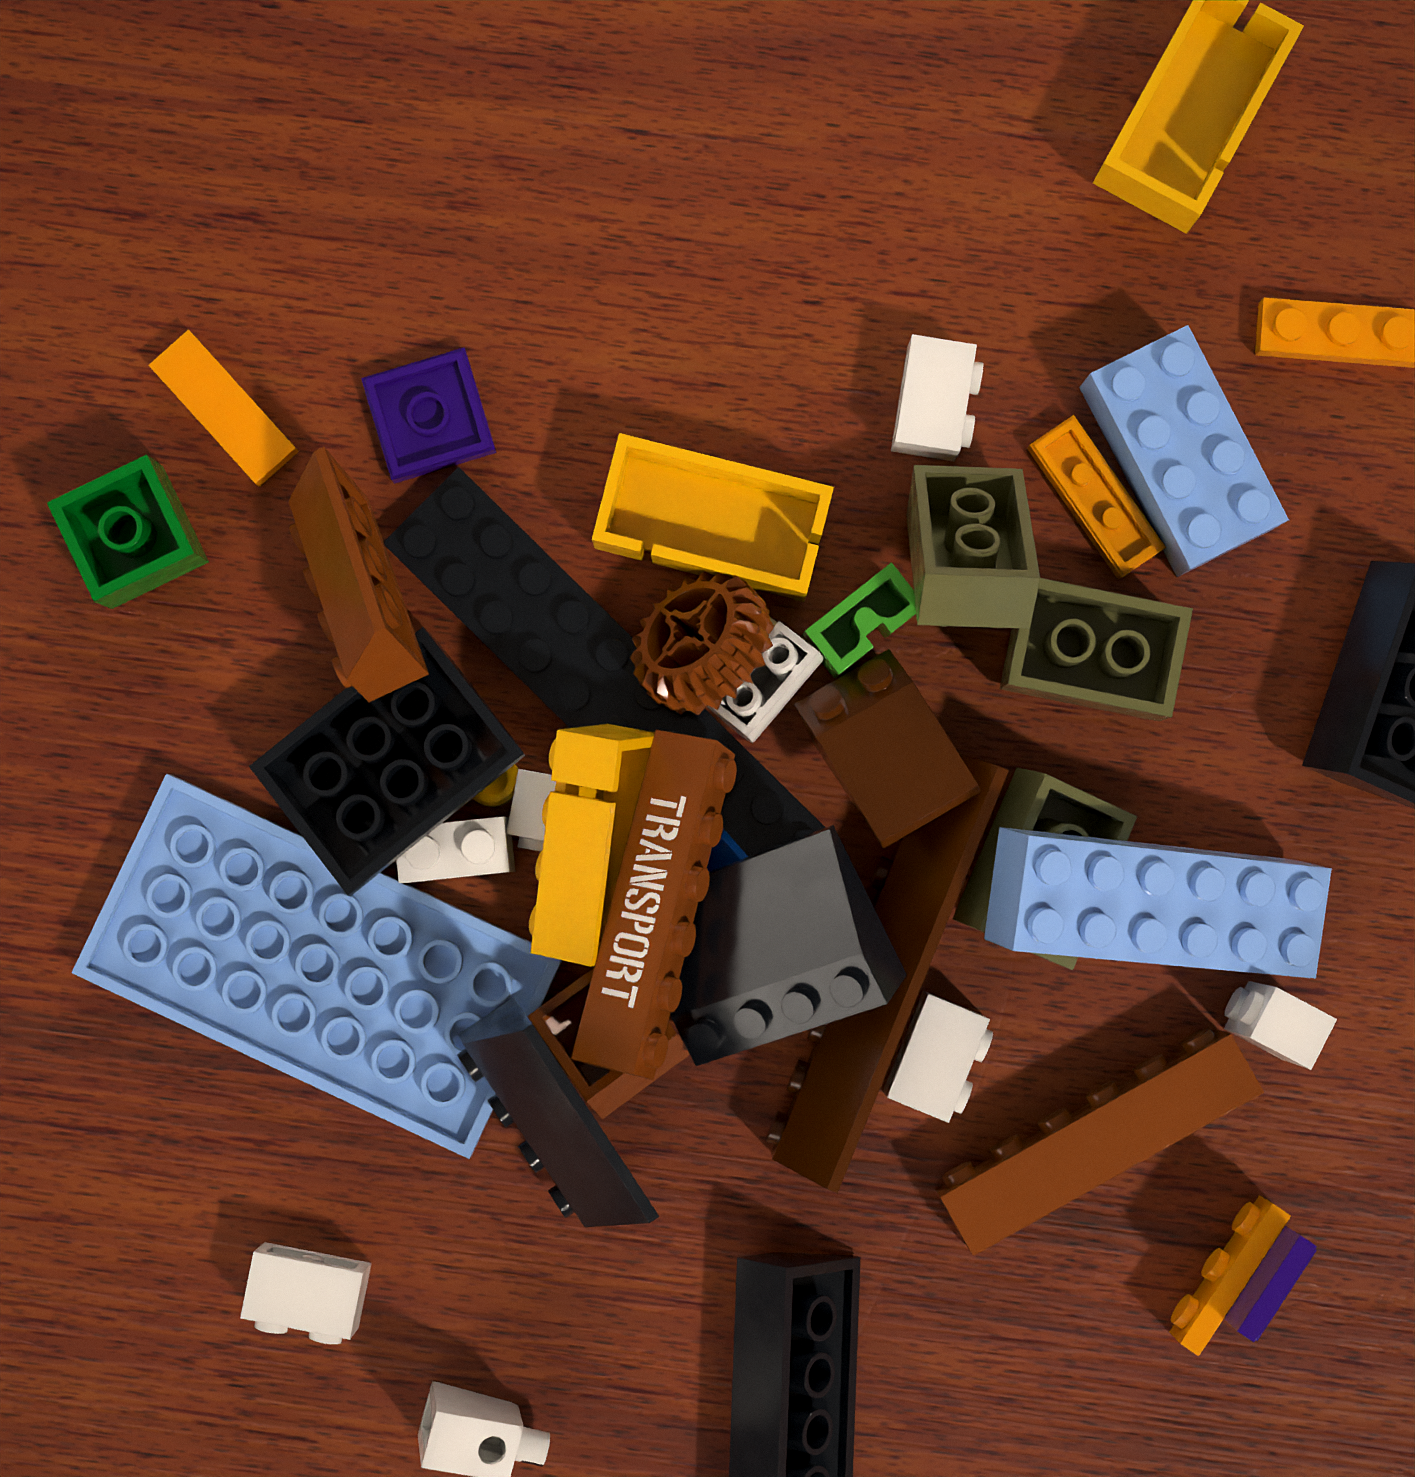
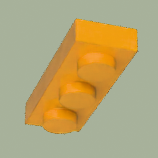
M1264 297L1258 303L1255 355L1415 368V309Z
M1260 1195L1254 1204L1248 1202L1240 1209L1232 1223V1230L1235 1233L1223 1250L1217 1248L1205 1262L1201 1272L1204 1280L1194 1295H1185L1173 1311L1171 1322L1174 1325L1169 1333L1181 1345L1197 1356L1201 1354L1291 1215Z

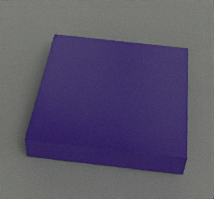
M465 348L361 378L390 477L394 484L497 453Z
M1284 1226L1226 1314L1224 1320L1252 1342L1258 1341L1316 1253L1317 1246L1292 1229Z

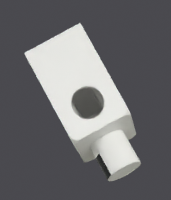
M432 1381L418 1431L421 1468L473 1477H511L515 1461L543 1467L549 1449L550 1433L523 1427L519 1407L512 1402Z

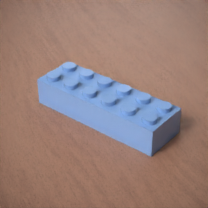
M999 827L984 939L1009 950L1316 979L1332 868L1294 859Z

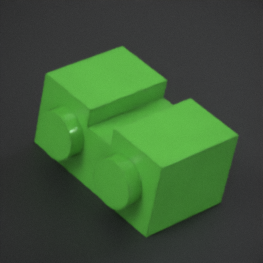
M891 562L805 630L801 638L821 653L824 658L821 663L835 679L874 647L866 637L877 628L881 635L886 638L916 614L914 590Z

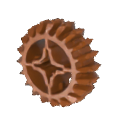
M704 571L700 574L697 581L686 576L682 587L678 590L668 588L667 597L661 603H652L654 611L651 616L639 620L644 629L643 632L632 638L637 648L630 656L635 665L633 674L638 678L639 684L647 690V694L658 704L662 703L666 708L675 710L679 714L691 711L699 715L706 706L718 710L722 698L725 696L736 699L737 688L744 682L753 683L750 674L754 668L766 665L761 653L773 646L769 634L774 629V625L770 621V611L766 607L765 601L746 581H742L738 576L732 578L721 573L713 576Z

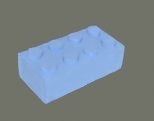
M1189 325L1090 373L1079 387L1149 524L1166 548L1163 551L1176 577L1275 529L1289 520Z

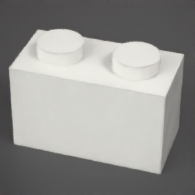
M912 334L907 346L891 446L892 452L955 461L961 447L970 448L975 416L966 414L969 394L978 395L983 374V363L975 362L976 344Z
M503 816L441 823L396 859L398 882L413 883L515 872L512 835L506 833L509 818Z
M1248 981L1245 989L1239 987L1231 996L1225 1009V1016L1229 1020L1224 1029L1281 1060L1312 1070L1337 1019L1277 987Z
M923 991L883 1089L885 1096L949 1123L953 1111L961 1114L970 1097L973 1083L966 1079L973 1061L982 1062L990 1047L993 1031L986 1029L990 1019L982 1014Z
M264 1242L253 1252L240 1318L255 1321L254 1327L263 1332L283 1334L287 1333L288 1328L309 1332V1339L319 1343L340 1344L342 1338L350 1340L359 1328L372 1263Z

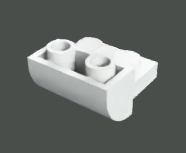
M771 617L770 621L774 625V629L769 634V638L773 646L761 653L766 665L754 668L750 674L753 683L744 682L737 688L736 699L730 696L722 698L718 710L706 706L720 717L726 725L752 744L824 660L818 650L780 621L776 622Z

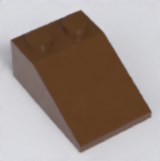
M889 649L794 704L813 744L883 849L981 792L976 780L918 688Z

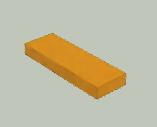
M189 329L149 364V367L257 486L260 487L299 452Z
M1074 415L1027 447L1034 460L1118 580L1166 548Z

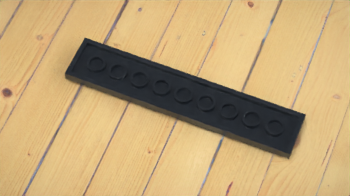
M459 467L384 541V545L569 728L611 724L651 732L661 730L717 740L735 754L734 761L737 767L736 779L731 791L725 794L721 815L724 830L748 857L826 828L705 708L699 715L691 711L679 714L675 710H670L662 703L658 704L647 694V690L639 684L638 678L633 674L635 665L630 656L637 648L632 641V637Z

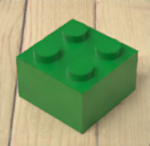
M144 455L47 502L93 601L110 609L118 607L209 563L164 467L148 455Z

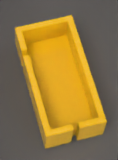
M1193 0L1096 175L1093 184L1186 234L1201 216L1224 174V169L1230 163L1304 25L1262 3L1259 4L1243 31L1240 32L1233 28L1249 0Z
M619 433L592 542L597 550L641 561L644 551L651 552L653 564L700 575L705 571L713 576L717 573L732 578L738 576L753 589L804 602L819 548L815 544L820 542L834 487Z
M611 724L557 730L556 739L549 751V766L552 770L551 781H556L555 791H551L547 796L542 809L545 835L543 850L537 858L535 874L539 885L537 902L529 919V932L532 935L530 953L585 966H595L655 732Z

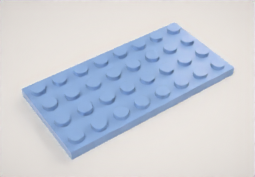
M166 774L73 968L72 974L470 1159L493 1111L488 1099L496 1093L485 1077L475 1082L460 1061L457 1054L466 1048L458 1034L513 997L527 1016L542 1006L562 960L530 953L531 941L413 886L399 883L398 879L382 872L351 897L347 896L301 834L172 774Z

